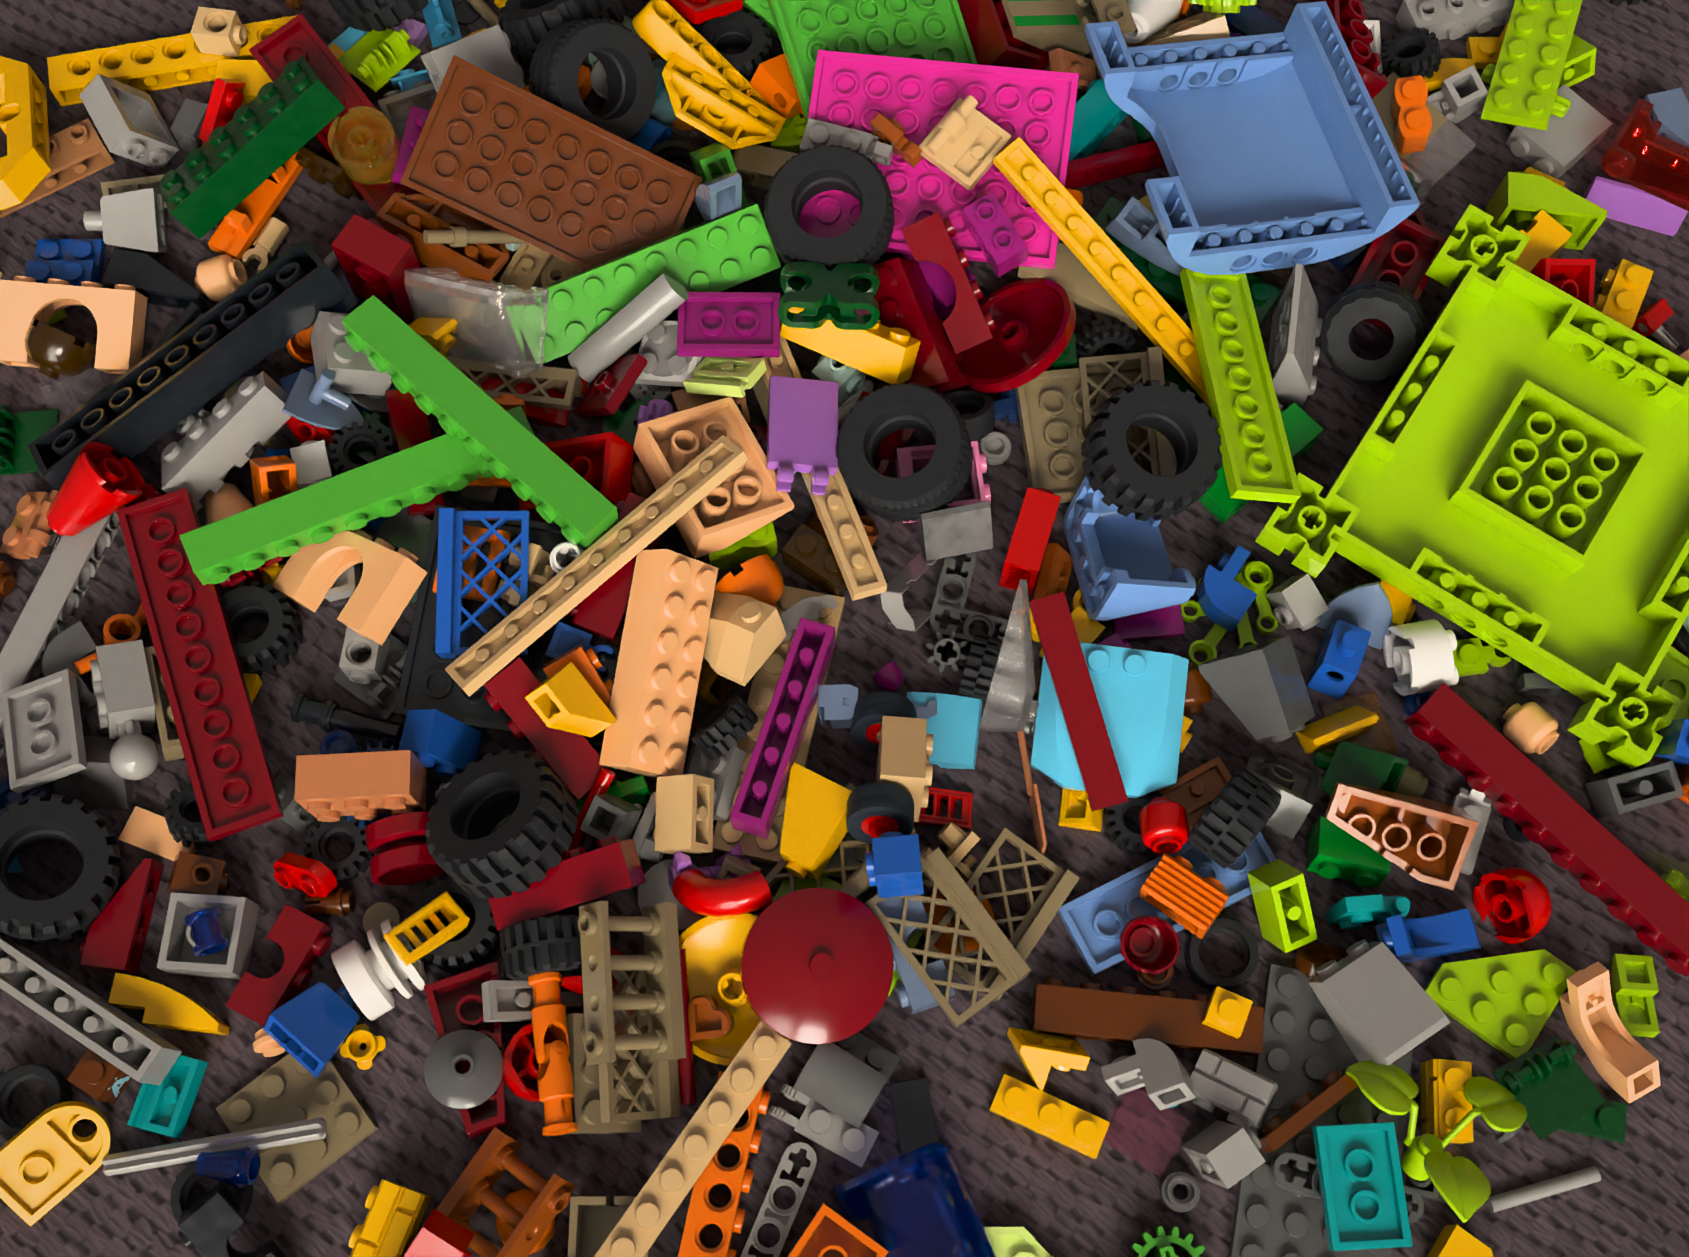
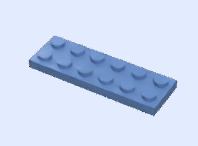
M1261 832L1258 833L1241 856L1231 866L1222 868L1190 842L1185 843L1178 852L1168 854L1172 858L1175 855H1179L1188 860L1194 867L1192 871L1204 879L1207 876H1211L1221 882L1226 888L1224 892L1230 895L1223 909L1252 895L1247 872L1277 860ZM1163 855L1061 906L1058 910L1063 924L1092 976L1124 960L1120 954L1119 936L1124 925L1131 919L1141 915L1154 916L1166 920L1176 933L1185 929L1139 897L1142 885Z

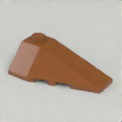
M1336 782L1325 813V817L1377 851L1381 856L1405 870L1418 881L1454 890L1479 823L1464 809L1425 798L1342 782Z

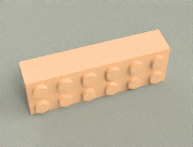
M669 549L642 550L637 554L609 711L617 721L605 729L599 765L655 778L683 775L718 574L717 567Z

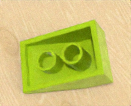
M1508 172L1486 206V213L1494 217L1490 226L1499 231H1502L1506 224L1518 231L1521 229L1526 231L1533 218L1543 209L1573 234L1563 248L1583 250L1607 217V210L1541 175L1527 174L1526 172Z

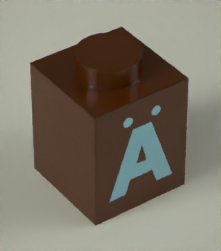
M88 1049L67 1078L69 1082L96 1100L113 1104L132 1079V1077L90 1049Z

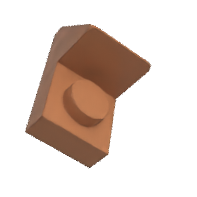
M1061 48L1049 51L1050 65L1047 67V71L1078 73L1077 93L1086 92L1090 83L1096 79L1094 60Z

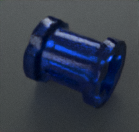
M219 908L202 909L184 918L186 926L191 927L196 945L192 950L197 957L214 954L229 946L228 939L222 936L218 917L221 915Z

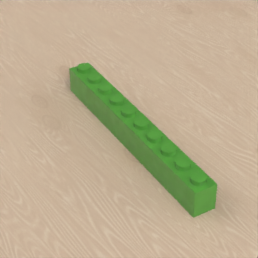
M374 295L341 320L347 333L344 338L355 352L359 353L362 350L368 356L367 359L379 373L385 371L391 376L392 383L401 393L406 394L409 392L414 397L417 406L425 414H434L438 418L440 426L450 436L456 434L463 440L462 444L472 456L477 458L480 455L487 462L489 470L498 479L504 477L512 484L511 487L519 498L523 501L529 499L537 506V512L546 522L552 523L554 521L562 528V534L571 544L576 546L579 543L584 549H588L619 523L616 506Z
M521 405L507 410L511 416L534 435ZM444 434L179 536L193 572L202 585L218 584L224 582L230 575L237 572L255 570L273 558L291 556L304 546L312 543L320 544L327 542L340 532L358 530L371 520L379 517L394 516L407 506L415 503H427L438 494L446 491L461 490L469 482L480 479L479 475L482 478H492L495 475L489 470L487 462L480 455L475 458L466 450L461 438L456 434L453 436Z

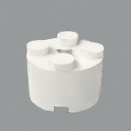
M1435 619L1390 626L1388 628L1392 633L1389 636H1384V659L1387 668L1394 667L1398 682H1393L1392 685L1400 695L1407 696L1433 691L1443 683L1448 687L1458 683L1459 674L1454 665L1452 652L1456 650L1457 642L1452 630H1445Z

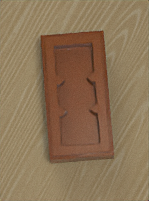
M1047 543L1041 570L1036 579L1037 586L1033 600L1060 592L1066 594L1073 562L1071 555L1058 543Z

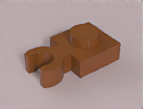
M878 113L870 122L872 134L878 136L880 142L892 145L893 153L897 156L900 155L910 166L915 168L923 159L920 155L922 150L915 143L905 138L904 128L894 118L890 117L887 119L881 113Z

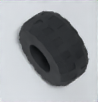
M1378 280L1357 283L1340 294L1329 307L1322 325L1321 345L1330 365L1345 378L1363 384L1389 382V380L1400 377L1425 339L1426 320L1424 319L1423 309L1420 303L1413 297V294L1395 283ZM1365 319H1378L1385 322L1391 328L1394 337L1386 344L1371 346L1363 343L1356 336L1354 326L1359 321Z

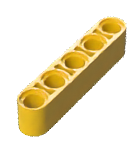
M650 0L633 18L632 24L636 33L667 63L673 53H676L769 108L768 103L751 86L750 82L665 0Z

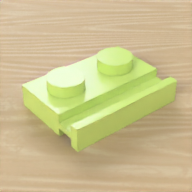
M705 357L691 372L692 378L685 379L683 384L686 392L691 394L743 398L745 396L744 390L751 389L767 371L764 358Z

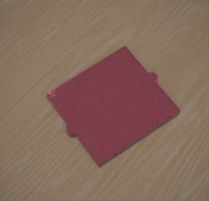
M1138 1088L1128 1092L1120 1108L1113 1111L1115 1117L1103 1141L1161 1177L1173 1154L1179 1153L1180 1147L1178 1145L1191 1121L1170 1108L1160 1111L1149 1096Z

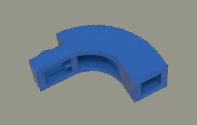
M1469 908L1416 919H1405L1402 915H1396L1386 918V923L1375 925L1379 942H1383L1401 963L1481 948Z

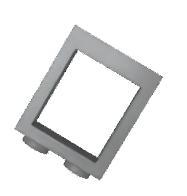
M98 73L79 95L109 152L155 169H160L179 150L176 141L148 93Z

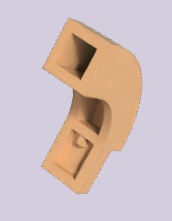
M1597 961L1567 978L1568 992L1559 996L1565 1019L1600 1076L1629 1104L1661 1086L1658 1059L1630 1035L1615 1011L1611 997L1609 970Z

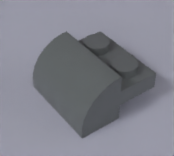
M858 1032L837 1042L818 1044L800 1073L794 1088L859 1129L901 1058Z

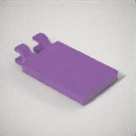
M770 375L766 469L777 470L776 491L790 492L791 482L794 480V472L811 473V494L825 495L826 486L829 484V475L836 476L838 469V458H836V445L838 444L836 442L838 437V382Z

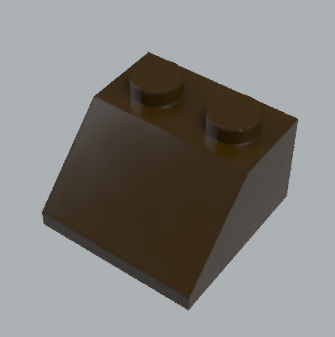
M813 516L801 524L783 547V564L827 594L842 597L848 588L821 521L816 516ZM875 545L872 546L874 554L878 550V547Z

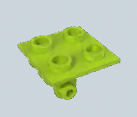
M386 27L385 31L379 32L372 29L371 32L364 35L337 60L340 63H344L351 75L377 92L421 51L408 42L410 37L403 29L392 31Z

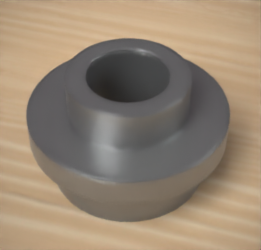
M1174 1172L1163 1180L1161 1197L1165 1205L1171 1210L1187 1212L1197 1205L1200 1199V1188L1195 1178L1190 1174ZM1177 1184H1181L1186 1188L1187 1194L1183 1200L1177 1199L1173 1194V1189Z

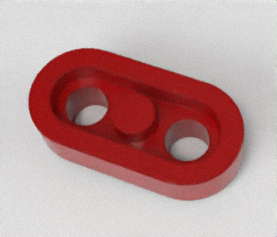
M286 852L273 864L275 880L286 889L292 888L305 892L311 897L325 898L337 887L338 883L335 875L320 861Z

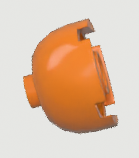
M767 554L756 556L740 564L743 568L741 572L733 576L730 571L715 586V592L749 596L773 607L780 601L784 591L783 576L779 567Z

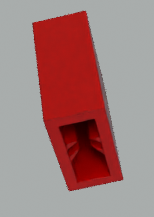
M1027 487L1005 558L999 586L1032 595L1061 496L1054 495L1052 491L1045 488L1033 489Z

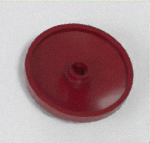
M1045 278L1023 279L998 289L980 302L983 312L989 310L997 329L992 331L994 338L956 354L958 358L956 362L960 372L965 375L968 386L976 391L986 393L1004 392L1028 383L1048 369L1068 345L1076 323V310L1073 301L1061 285Z
M829 888L797 890L769 904L757 916L749 928L740 956V976L743 990L756 1015L778 1034L788 1039L808 1044L837 1042L858 1033L866 1027L884 1005L893 978L894 963L891 944L877 916L855 897Z

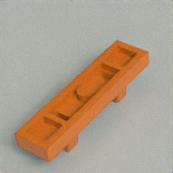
M295 154L270 176L275 178L277 183L266 179L224 217L208 241L211 250L221 255L227 254L234 259L242 260L245 251L250 248L303 170V167L294 160Z

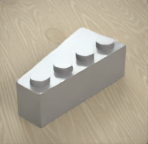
M264 371L260 372L255 378L251 376L245 379L239 386L236 394L229 400L224 398L219 401L213 408L210 416L204 421H196L188 429L187 435L178 443L176 441L171 442L161 454L162 490L168 494L187 488L191 493L197 513L203 507L199 500L209 490L216 493L225 484L223 479L233 466L241 468L250 459L249 457L254 451L253 445L256 442L264 445L292 417L282 412L289 394Z

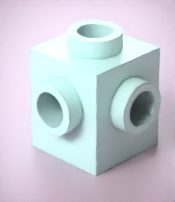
M825 355L820 357L817 366L811 371L813 380L838 382V406L850 394H856L862 388L866 379L864 372Z

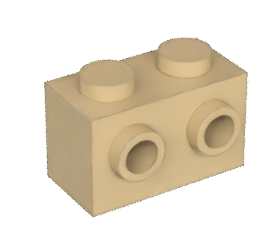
M696 774L657 777L655 792L656 817L653 832L655 841L654 851L673 855L678 851L684 854L713 853L714 779Z

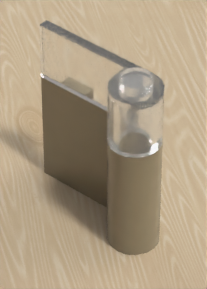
M1393 72L1387 77L1388 84L1372 101L1403 168L1409 170L1415 177L1413 180L1421 185L1416 192L1421 205L1431 194L1430 189L1467 156L1477 144L1426 101L1425 106L1428 108L1432 119V127L1426 148L1420 152L1401 154L1396 147L1394 139L1397 124L1391 115V100L1396 81L1400 77Z

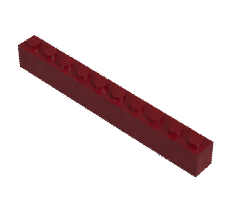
M1443 683L1431 691L1404 721L1411 727L1412 733L1418 739L1430 744L1438 752L1439 757L1444 763L1455 767L1464 775L1467 783L1478 792H1484L1494 803V807L1500 814L1511 818L1522 828L1523 834L1529 840L1538 843L1550 854L1552 861L1556 865L1567 869L1579 880V885L1586 892L1599 898L1607 906L1609 913L1613 917L1624 921L1636 932L1637 938L1643 944L1655 949L1665 959V963L1670 969L1684 976H1689V903L1450 687Z

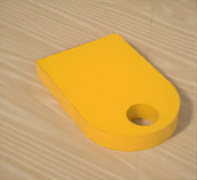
M79 1101L55 1104L44 1110L0 1147V1198L30 1227L102 1165L103 1158L108 1155L111 1141L110 1126L102 1112L90 1104ZM89 1119L96 1124L97 1129L90 1136L80 1137L73 1131L74 1124L79 1120Z

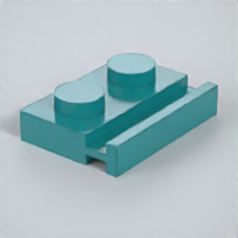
M180 1055L160 1085L142 1083L127 1125L181 1139L208 1062Z

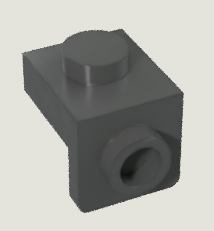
M279 774L274 782L284 816L280 817V819L302 834L311 825L315 817L294 800L295 783Z

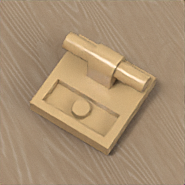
M967 95L964 100L959 98L919 146L922 150L921 156L968 191L975 187L993 165L994 157L1012 142V135L975 109L978 102L971 95Z

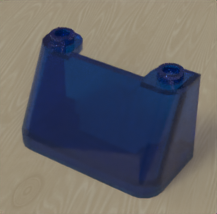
M938 1142L928 1144L898 1156L833 1188L842 1212L849 1219L861 1221L868 1218L878 1244L889 1251L886 1257H995L953 1157L943 1144Z

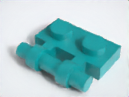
M1382 894L1344 897L1326 910L1328 925L1339 924L1340 930L1360 929L1363 927L1362 923L1374 920L1378 924L1386 923V918L1396 915L1405 917L1409 912L1410 901L1406 897H1383Z

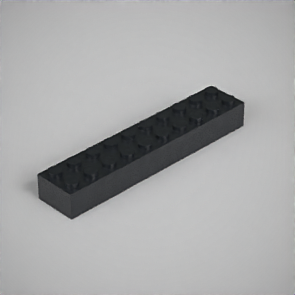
M303 239L28 445L29 450L42 477L59 491L81 449L89 442L109 445L114 448L111 454L118 459L125 456L131 460L136 455L143 454L158 438L174 431L178 424L190 414L200 411L207 401L219 392L228 390L234 381L246 372L256 369L261 361L272 352L284 348L288 341L300 331L310 328L315 323L319 311L327 312L338 307L343 299L349 295L348 291L308 242Z

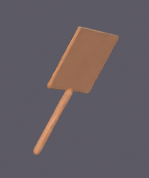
M1019 727L1017 735L1027 794L1030 796L1029 804L1037 851L1044 855L1047 840L1037 784H1033L1024 729Z

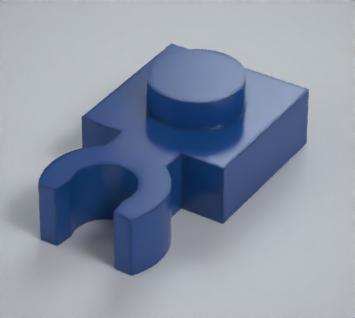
M559 620L545 655L556 658L580 643L583 644L586 650L592 647L596 654L601 651L613 654L614 649L605 643H599L595 646L589 644L593 636L592 633ZM603 665L598 671L605 672L607 667Z

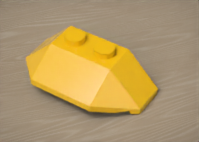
M673 53L662 71L675 116L732 150L776 140L786 121V118L676 53Z

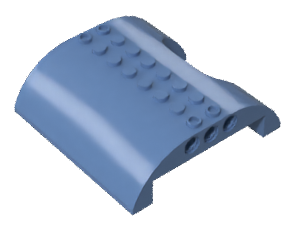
M1326 1L1296 4L1284 32L1127 47L1117 21L1086 24L1084 29L1086 40L1110 99L1151 133L1161 152L1170 177L1148 179L1145 183V189L1167 248L1173 259L1182 267L1207 275H1231L1295 267L1296 264H1314L1351 252L1372 242L1393 229L1419 207L1420 202Z

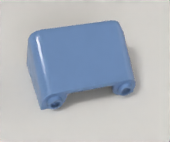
M1086 475L1065 513L1064 533L1088 617L1091 620L1107 621L1186 603L1196 590L1195 578L1187 568H1176L1173 572L1158 526L1161 520L1156 521L1152 516L1147 521L1135 519V513H1131L1127 517L1117 513L1119 507L1113 503L1108 507L1101 501L1104 495L1099 489L1095 492L1089 485L1092 477L1091 475Z

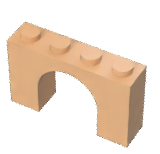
M14 276V281L0 280V363L7 366L39 368L40 365L31 360L25 350V337L32 319L35 318L48 323L51 317L63 308L85 306L91 311L97 323L98 331L94 368L109 374L123 375L142 360L148 298L137 292L136 287L125 284H115L114 289L103 288V285L90 281H82L81 286L69 285L68 281L53 278L48 279L47 283H36V279L26 276Z
M360 529L353 530L352 532L346 530L335 534L327 542L320 544L312 543L299 548L298 552L290 556L272 586L294 603L315 613L336 579L351 566L363 563L360 582L337 620L359 635L379 645H383L428 572L416 564L418 557L401 547L395 552L396 548L378 537L373 542V538Z

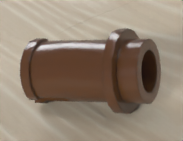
M346 887L339 888L337 892L329 893L325 898L311 897L309 895L305 897L306 902L312 903L305 905L306 914L311 917L338 913L341 917H345L349 913L354 912L356 908L355 893L353 890H347Z

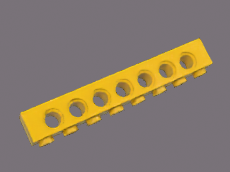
M298 15L242 24L246 28L247 38L245 44L241 45L238 57L201 53L191 33L47 57L49 88L59 104L67 106L83 103L79 95L98 73L143 92L212 81L216 77L217 59L256 60L249 49Z

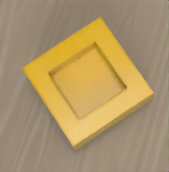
M1216 986L1213 989L1202 1024L1238 1039L1241 1037L1253 1001Z

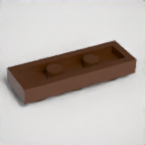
M1338 1068L1333 1070L1320 1080L1323 1086L1321 1090L1313 1096L1309 1091L1305 1092L1290 1104L1294 1111L1284 1119L1278 1114L1261 1127L1264 1132L1258 1138L1262 1146L1261 1149L1265 1154L1276 1151L1358 1086L1357 1083L1345 1071L1341 1073Z

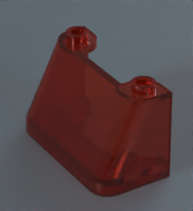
M1639 98L1602 158V168L1607 174L1689 211V148L1658 135L1657 132L1662 122L1657 120L1654 123L1651 119L1650 113L1654 105Z

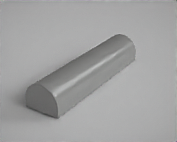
M663 273L567 357L571 367L578 370L579 376L582 379L592 382L689 298L684 285Z

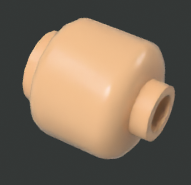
M227 254L201 261L196 269L197 276L194 277L197 290L215 302L222 301L248 281L247 272L240 260L234 259Z
M1528 702L1522 706L1516 703L1503 716V719L1506 721L1503 726L1504 737L1525 754L1535 752L1539 755L1543 754L1559 737V733L1556 732L1558 721L1535 702Z

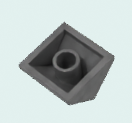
M989 501L922 513L915 527L917 539L926 561L994 548Z
M83 736L87 768L54 780L55 795L65 796L68 803H72L77 799L86 803L87 807L130 809L135 780H127L117 775L112 769L109 759L111 748L119 738L110 740L109 737Z

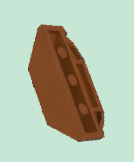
M394 193L376 214V220L386 231L393 235L401 234L412 242L414 252L420 263L459 284L472 278L490 282L509 260V253L505 244H467L466 247H450L449 244H425L423 241L424 230H448L449 227H465L466 230H499L425 194L405 196L404 193Z

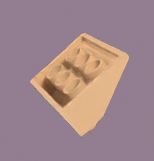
M726 397L640 423L633 449L656 491L722 435L745 452L748 461L675 522L694 559L732 545L791 511L795 506L787 492L776 491L777 474L775 470L766 469L767 457L732 397Z

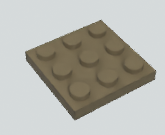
M287 1054L215 1108L231 1133L320 1117L326 1120L327 1136L324 1139L244 1152L277 1203L284 1202L378 1129L332 1060L321 1075L315 1078L290 1054Z

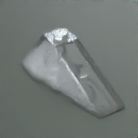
M1020 579L979 725V730L986 732H1023L1027 721L1034 722L1039 705L1038 701L1033 700L1036 687L1027 580Z

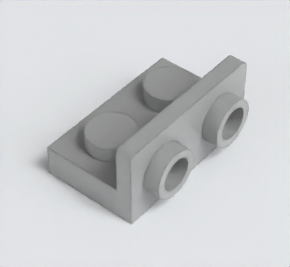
M693 742L683 775L696 774L714 779L713 820H727L746 751L738 747H731L725 755L722 754L720 758L710 760Z

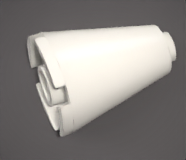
M1126 0L1136 25V30L1122 34L1124 40L1133 44L1140 43L1170 25L1177 18L1183 0Z

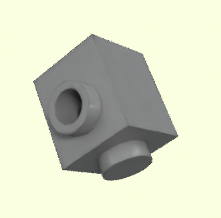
M1308 573L1292 576L1265 594L1274 608L1273 614L1276 620L1285 626L1287 630L1301 628L1302 631L1308 630L1321 621L1319 616L1329 610Z

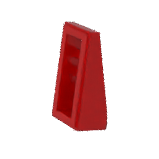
M929 787V798L933 799V814L927 815L926 808H921L919 821L914 822V825L943 827L946 823L952 822L961 829L971 830L973 793ZM941 799L948 800L947 817L940 816ZM955 800L962 801L961 819L954 818Z

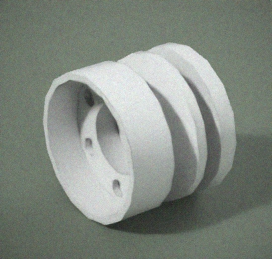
M390 918L380 924L383 934L397 926ZM372 928L367 931L368 941L371 946L370 950L366 951L360 943L352 940L331 954L333 964L343 984L363 1014L371 1021L394 1008L395 1003L390 991L394 987L402 996L409 999L413 996V992L407 979L410 978L420 991L424 989V985L430 984L424 970L422 958L406 966L386 940H383L378 932ZM405 934L398 937L409 952L414 950Z

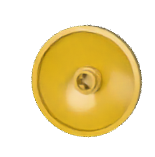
M754 913L727 917L707 916L692 924L679 936V949L686 948L689 1002L697 995H711L717 1000L719 1007L730 1010L735 1020L734 1028L727 1036L692 1041L693 1053L715 1064L729 1066L760 1021L762 1022L746 998L740 976L742 946L749 928L758 916Z

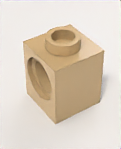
M198 6L190 33L200 52L238 57L241 45H244L246 42L247 32L237 12Z

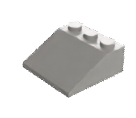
M1303 264L1295 265L1273 311L1268 351V364L1277 400L1289 404L1295 402L1297 405L1302 406L1308 395L1313 396L1316 389L1317 376L1312 375L1313 366L1317 365L1320 347L1315 346V341L1320 336L1323 319L1318 318L1319 303Z

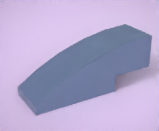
M735 171L729 172L699 184L696 189L695 202L704 221L716 220L742 208V178L739 173Z
M1132 196L1119 208L1104 229L1138 255L1180 276L1179 273L1183 267L1171 256L1155 215Z

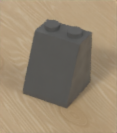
M1289 635L1224 652L1198 666L1200 674L1256 740L1269 737L1272 743L1286 740L1292 737V733L1305 729L1304 723L1315 717Z

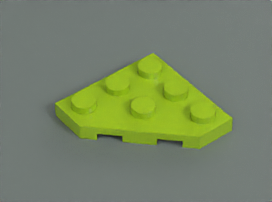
M1541 949L1443 963L1438 966L1424 990L1443 1012L1508 1058L1514 1060L1529 1051L1558 1004L1559 996L1563 995L1567 989V978L1577 971L1547 950Z

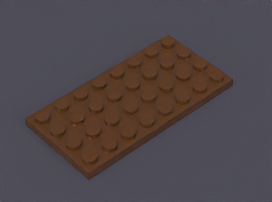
M453 55L400 183L586 270L678 233L694 200L696 189L701 184L703 178Z

